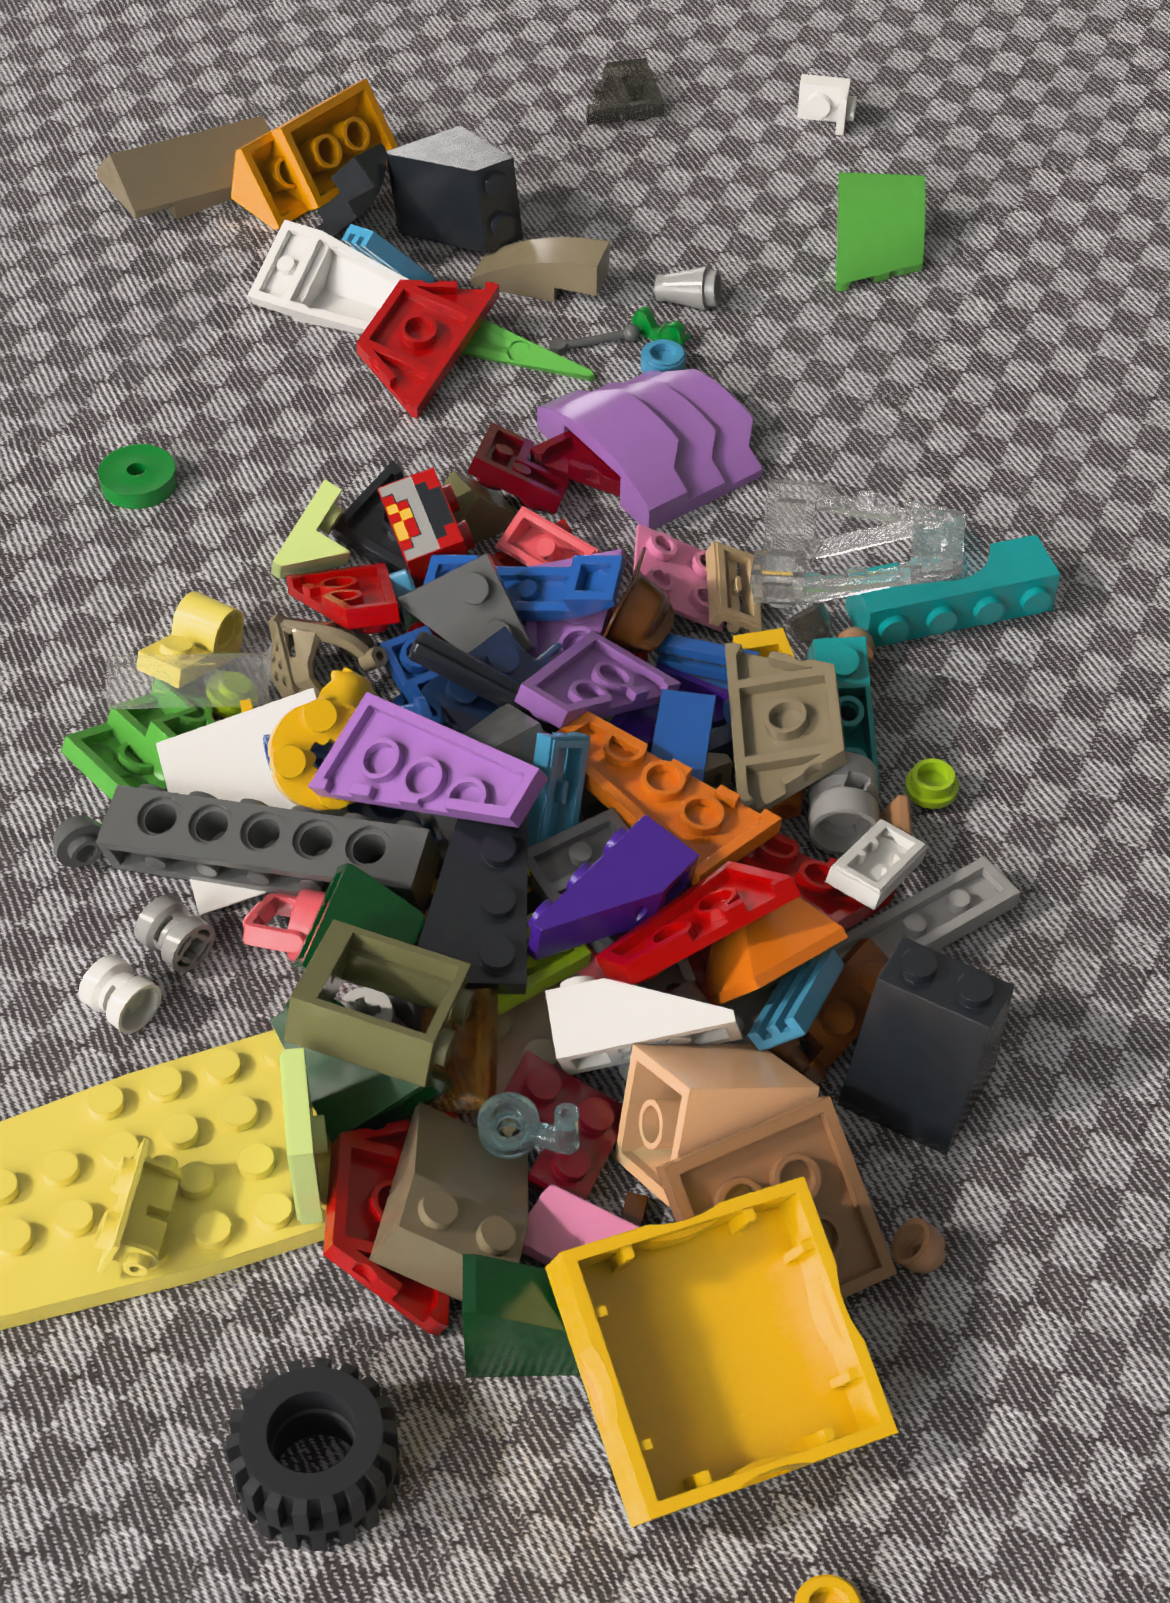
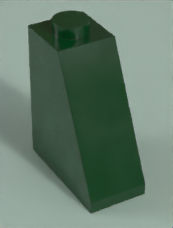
M337 996L332 1001L334 1004L358 1011ZM288 1001L285 1005L286 1010L270 1019L284 1049L302 1048L301 1046L284 1041L289 1008ZM304 1048L311 1102L317 1115H324L326 1133L331 1143L343 1132L363 1128L380 1130L388 1123L403 1121L413 1115L415 1107L419 1102L428 1105L455 1088L450 1077L435 1066L425 1087Z
M463 1254L462 1318L466 1378L580 1375L546 1269L478 1254Z

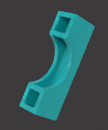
M1036 534L991 543L985 566L972 576L960 580L937 581L926 579L909 572L897 562L850 571L845 609L854 627L867 630L873 637L875 647L1053 611L1061 574Z

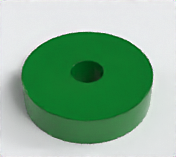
M132 444L120 447L104 457L98 468V477L103 496L110 503L121 508L143 509L155 506L168 499L177 486V474L172 456L164 449L154 445Z

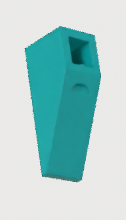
M866 636L813 639L805 660L813 659L834 664L838 680L846 752L860 754L874 763L878 770L880 791Z

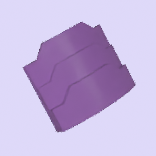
M697 369L667 372L649 370L623 383L611 382L591 392L574 390L537 407V429L548 439L568 430L573 432L620 476V506L639 524L653 530L762 477L763 469L749 447L753 417L724 387Z

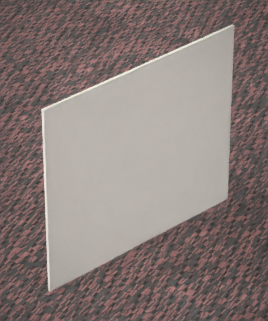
M314 688L156 743L168 792L189 795L193 791H201L222 800L240 802L242 799L250 798L259 800L271 807L291 809L297 806L285 798L274 783L271 776L273 773L268 766L264 752L263 735H271L279 720L290 710L316 700ZM347 807L339 810L318 811L321 814L342 817L349 813ZM225 832L217 834L211 841L220 838ZM277 840L267 843L264 848L273 845ZM329 848L320 850L315 856L325 853ZM190 879L199 916L268 893Z

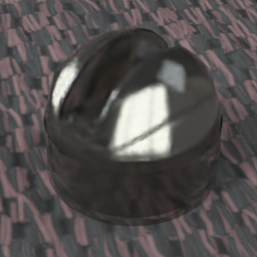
M823 602L811 605L787 620L796 638L806 644L811 645L813 639L827 638L831 632L832 622Z

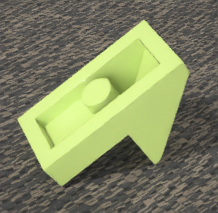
M324 479L274 558L271 569L272 575L281 579L286 578V575L315 572L343 566L348 563L350 551L320 533L323 531L329 535L341 517L344 509L339 507L338 504L342 489Z

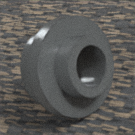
M85 815L73 816L62 822L55 830L53 836V850L58 861L68 867L86 866L95 862L103 853L95 843L102 824Z

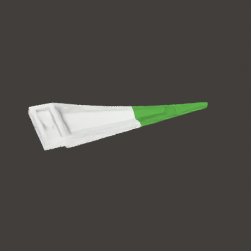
M284 220L250 289L248 297L254 305L292 316L294 321L362 334L399 280L409 279L324 231ZM486 319L483 320L461 353V355L567 377L587 381L596 380L592 370L526 340Z

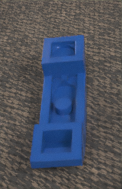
M432 555L423 585L478 558L479 555ZM574 555L571 567H495L522 621H553L592 615L615 606L626 560L623 555Z

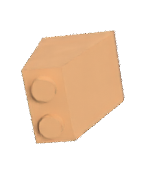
M633 1044L614 1159L663 1203L670 1207L655 1167L818 1098L820 1087L770 1051H764V1049L759 1051L754 1044Z

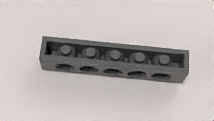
M142 784L139 788L117 785L95 842L114 869L186 880L192 879L291 896H298L299 892L304 888L326 892L337 867L350 863L380 882L423 914L425 913L441 860V853L430 829L412 821L402 820L396 824L373 821L357 813H347L342 817L321 814L315 809L305 806H294L291 809L271 807L259 800L250 798L242 799L240 802L217 799L213 795L201 791H193L186 795L167 792L151 784ZM225 832L220 838L211 841L217 834ZM277 840L273 845L264 848L267 843ZM329 848L325 853L315 856L320 850ZM383 855L378 861L367 864L370 859Z

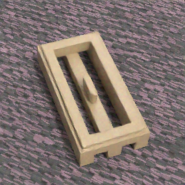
M713 541L705 551L709 624L719 627L725 621L727 622V631L737 633L741 627L744 628L745 634L761 631L762 617L757 556ZM737 562L740 563V576L737 575ZM741 590H742L743 613L740 612V605H739V592H740Z

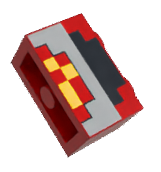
M434 467L377 488L416 589L424 584L432 555H468V550L476 548L466 520L456 522L453 513L460 511V507L451 484L447 483L441 486Z

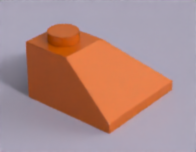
M798 897L712 943L701 991L709 1001V1004L718 1006L765 986L845 940L848 936L842 926Z

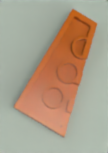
M589 711L556 731L565 734L579 732L590 736L584 787L608 809L614 807L629 828L646 814L699 854L691 882L693 886L727 861L738 862L780 832L782 822L780 816L767 809H764L760 814L740 803V794L723 785H720L717 789L707 785L692 776L691 767L674 758L672 761L658 758L647 751V743Z

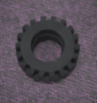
M316 1358L315 1367L303 1368L302 1359L287 1362L289 1372L278 1375L273 1368L262 1375L263 1387L258 1390L249 1386L241 1396L243 1410L233 1409L229 1420L231 1435L226 1436V1451L237 1500L240 1499L242 1512L249 1523L257 1520L259 1533L270 1541L281 1533L284 1547L299 1550L302 1540L311 1541L313 1551L328 1550L327 1540L337 1537L340 1538L342 1546L356 1540L355 1528L362 1525L367 1531L380 1522L378 1507L389 1510L395 1499L394 1485L400 1484L401 1464L397 1421L394 1420L393 1406L388 1395L381 1396L380 1386L376 1380L368 1375L359 1381L358 1367L344 1362L342 1367L337 1370L332 1369L330 1358ZM313 1435L334 1436L351 1446L348 1454L339 1463L321 1472H295L279 1463L283 1453L292 1444Z

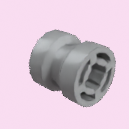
M163 895L150 902L138 917L134 929L135 938L151 951H161L162 960L179 973H185L198 966L209 954L216 936L215 930L211 925L199 916H189L188 908L172 895Z

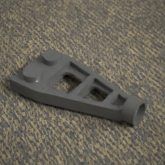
M614 807L528 848L527 883L541 903L549 898L555 902L566 891L569 879L583 863L589 862L593 865L603 855V850L612 835L623 826L629 829ZM632 929L587 943L586 945L598 954L617 941L618 937ZM687 957L662 970L659 975L650 981L634 985L709 1004V1001L695 983L696 978ZM679 985L672 991H667V988H669L670 986Z

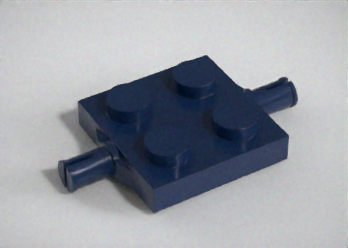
M504 626L468 654L524 682L552 661L550 658L556 655L563 645L556 641L534 658L521 647ZM441 675L428 682L420 691L438 713L441 725L461 734H464L500 708V706Z

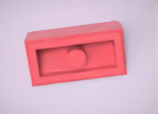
M524 506L518 511L495 545L499 551L526 567L570 559L574 555L601 553L597 548Z

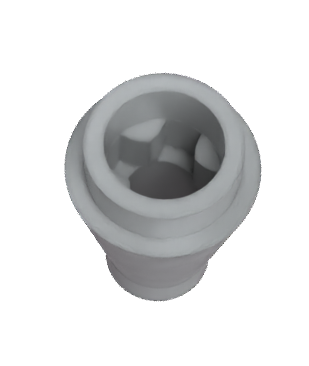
M703 266L670 274H657L655 298L657 301L672 302L705 311L710 306H719L722 278L719 270H710L709 266Z

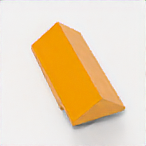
M367 78L358 81L237 149L235 152L231 199L272 229L277 230L281 228L284 220L293 221L310 210L320 208L337 196L340 191L331 177L353 157L380 143L383 144L386 151L397 148L398 145Z

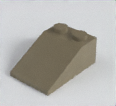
M419 1102L412 1116L369 1260L462 1301L463 1254H478L519 1263L528 1228V1152Z

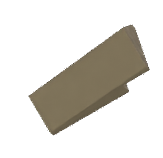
M262 115L109 154L97 168V178L135 219L167 209L177 220L231 200L236 150L268 133L270 130Z

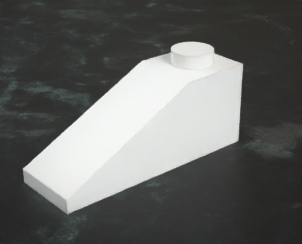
M592 976L572 977L561 982L560 988L545 990L556 1059L563 1070L570 1075L630 1063L633 1044H720L742 1039L740 1026L734 1010L606 978L595 980Z

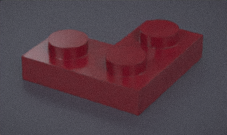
M491 422L467 473L476 477L477 481L486 488L496 491L504 490L519 497L522 503L537 511L547 510L556 514L570 480L528 461L530 448H532L534 442Z
M527 1050L497 1102L496 1107L548 1136L528 1173V1187L542 1194L550 1185H555L586 1200L618 1138L623 1105Z

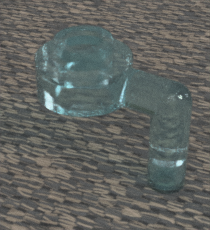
M512 1092L500 1093L489 1098L482 1105L478 1113L477 1124L480 1142L486 1151L498 1158H519L530 1152L534 1146L568 1155L576 1152L580 1145L579 1110L572 1103H562L556 1107L554 1111V1125L540 1122L538 1110L533 1102L521 1094ZM505 1126H515L520 1130L519 1134L512 1137H504L498 1133Z

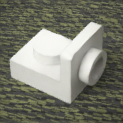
M802 74L797 118L836 122L835 135L843 136L846 121L854 122L857 96H849L851 79Z

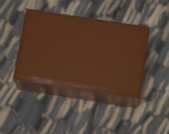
M627 1192L621 1218L642 1227L649 1196Z

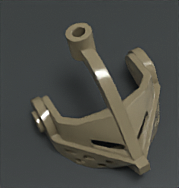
M279 614L273 615L268 621L273 644L270 655V670L273 682L282 698L314 688L316 698H318L323 687L314 678L313 661L321 641L334 644L347 655L357 658L360 667L367 672L385 666L388 662L386 650L381 646L374 647V642L370 635L359 633L358 629L348 630L334 621L324 622L282 617ZM293 646H295V657H292L290 652Z

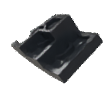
M382 143L353 157L331 177L340 193L317 212L323 222L315 229L324 231L335 238L375 201L380 192L386 169V149Z

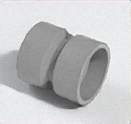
M846 752L847 763L808 786L810 841L818 849L828 854L843 856L880 820L877 767L870 759L851 752Z

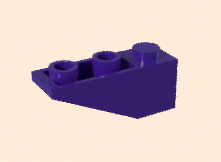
M646 814L630 829H627L625 826L619 828L607 842L603 855L593 865L589 862L583 863L569 879L566 891L555 902L550 898L545 900L532 914L528 922L531 933L527 954L534 960H538L635 928L683 894L691 886L699 854Z

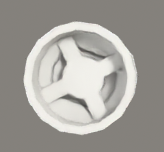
M109 954L95 962L85 973L78 992L81 1001L96 1012H106L107 1021L124 1034H132L144 1027L155 1015L162 998L161 989L145 976H134L133 967L117 954Z

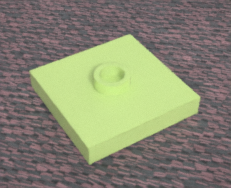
M304 1047L282 1050L279 1059L287 1157L297 1221H300L301 1225L323 1222L317 1154L328 1152L324 1115L313 1116Z

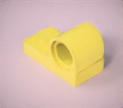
M192 591L181 600L175 611L171 635L139 650L137 670L176 688H181L240 656L244 627L242 612L200 592Z

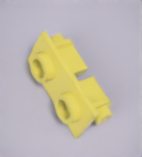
M144 1138L132 1159L122 1156L114 1174L110 1192L119 1195L115 1212L106 1210L95 1237L94 1247L103 1250L96 1274L103 1276L113 1260L123 1263V1270L127 1274L143 1277L148 1274L150 1268L155 1267L158 1263L167 1223L145 1216L146 1211L168 1217L172 1209L178 1184L181 1180V1172L177 1168L178 1161L169 1155L161 1154L154 1158L146 1156L151 1141L149 1138Z

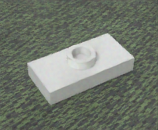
M880 819L831 866L825 882L875 910L923 861L929 846L885 820Z

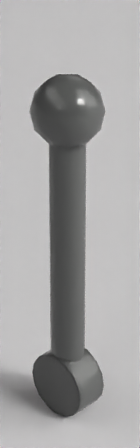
M629 324L624 330L566 341L563 338H554L549 342V350L562 356L569 349L621 339L634 342L640 337L641 333L638 326Z

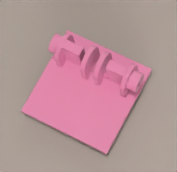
M638 524L636 527L633 572L643 547H646L640 571L670 597V604L673 607L674 613L721 632L723 630V622L719 627L709 624L706 550L698 549L672 538L666 533Z

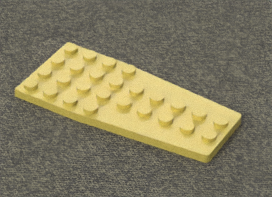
M275 1030L123 1075L0 1122V1330L193 1283L324 1240L332 1143L327 1135L328 1152L317 1154L323 1222L301 1225V1222L297 1221L286 1147L279 1055L285 1049ZM312 1105L313 1116H317V1113ZM146 1137L151 1139L146 1156L154 1158L161 1154L169 1155L178 1161L177 1168L181 1172V1180L178 1184L172 1209L168 1217L146 1211L145 1216L167 1223L158 1263L155 1267L150 1268L148 1274L143 1277L127 1274L123 1270V1263L113 1260L103 1276L96 1274L103 1250L94 1247L95 1237L106 1210L115 1212L119 1195L110 1192L114 1174L122 1156L132 1159Z

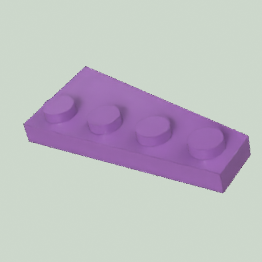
M366 692L308 787L318 796L519 828L549 778L538 767Z

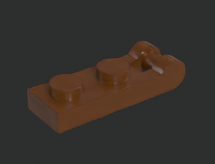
M870 937L859 940L841 959L844 963L843 970L808 1032L802 1036L813 1048L810 1054L807 1056L799 1048L802 1037L768 1049V1051L816 1085L824 1079L828 1072L827 1069L860 1034L877 978L889 960Z

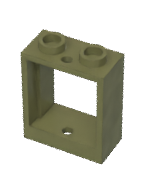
M333 919L290 996L284 1041L425 1087L435 1064L445 1067L448 1063L457 1035V1031L452 1030L454 1024L464 1027L470 1015L475 998V991L466 989L471 964ZM346 980L437 1011L425 1034L334 1004L332 1001L343 981Z

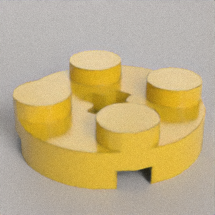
M316 699L290 710L279 720L269 738L268 757L270 756V768L273 773L271 776L277 789L285 798L297 806L310 807L316 811L339 810L355 803L354 801L318 796L308 785L318 771L313 765L316 755L310 751L312 745L316 743L323 746L328 741L334 744L356 708L338 700Z

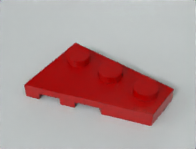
M727 861L598 953L595 958L605 976L630 985L645 983L655 978L667 967L800 897L801 894L790 875Z

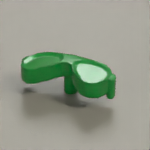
M647 306L640 307L632 317V322L639 327L641 335L652 341L667 339L683 345L691 337L689 333L686 334L685 327L679 321L665 322L659 327Z

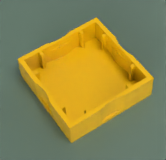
M804 1176L719 1202L706 1212L687 1220L669 1224H649L562 1251L545 1267L631 1528L898 1433L865 1340L852 1322L844 1304L837 1275V1264Z

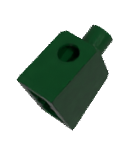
M350 863L340 865L336 869L292 967L299 971H305L333 919L418 946L419 941H417L426 916L357 866ZM346 980L343 981L348 984L364 987Z

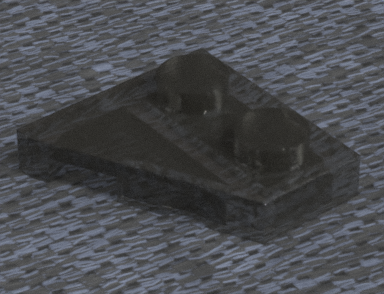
M646 58L606 63L602 72V79L598 81L594 90V101L592 104H588L586 108L587 125L628 120L645 121L649 118L664 116L665 102Z

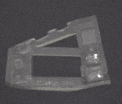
M770 479L765 501V538L762 550H755L750 575L754 603H768L775 608H790L794 605H810L895 586L938 582L962 573L966 512L910 500L905 504V508L877 503L878 494L860 490L857 493V498L835 494V485L817 481ZM817 511L890 522V524L815 540ZM912 538L910 562L899 563L898 566L868 572L866 567L846 568V574L820 575L819 571L811 572L812 562L815 559Z

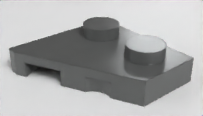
M486 553L397 598L404 609L451 645L466 653L472 651L504 626L526 652L535 648L490 554Z

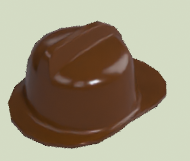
M643 547L627 592L620 601L603 637L616 645L634 653L659 649L670 632L675 619L673 607L670 604V597L640 571L646 547Z

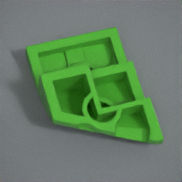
M839 172L836 225L837 254L835 264L836 291H846L849 289L851 282L869 277L876 283L888 280L895 275H907L922 271L925 235V176Z
M156 678L151 694L111 706L107 723L66 735L61 753L111 800L117 785L139 788L142 784H151L168 792L156 743L216 721L211 715L213 709L209 699L202 698L197 686L198 679L181 688H176Z

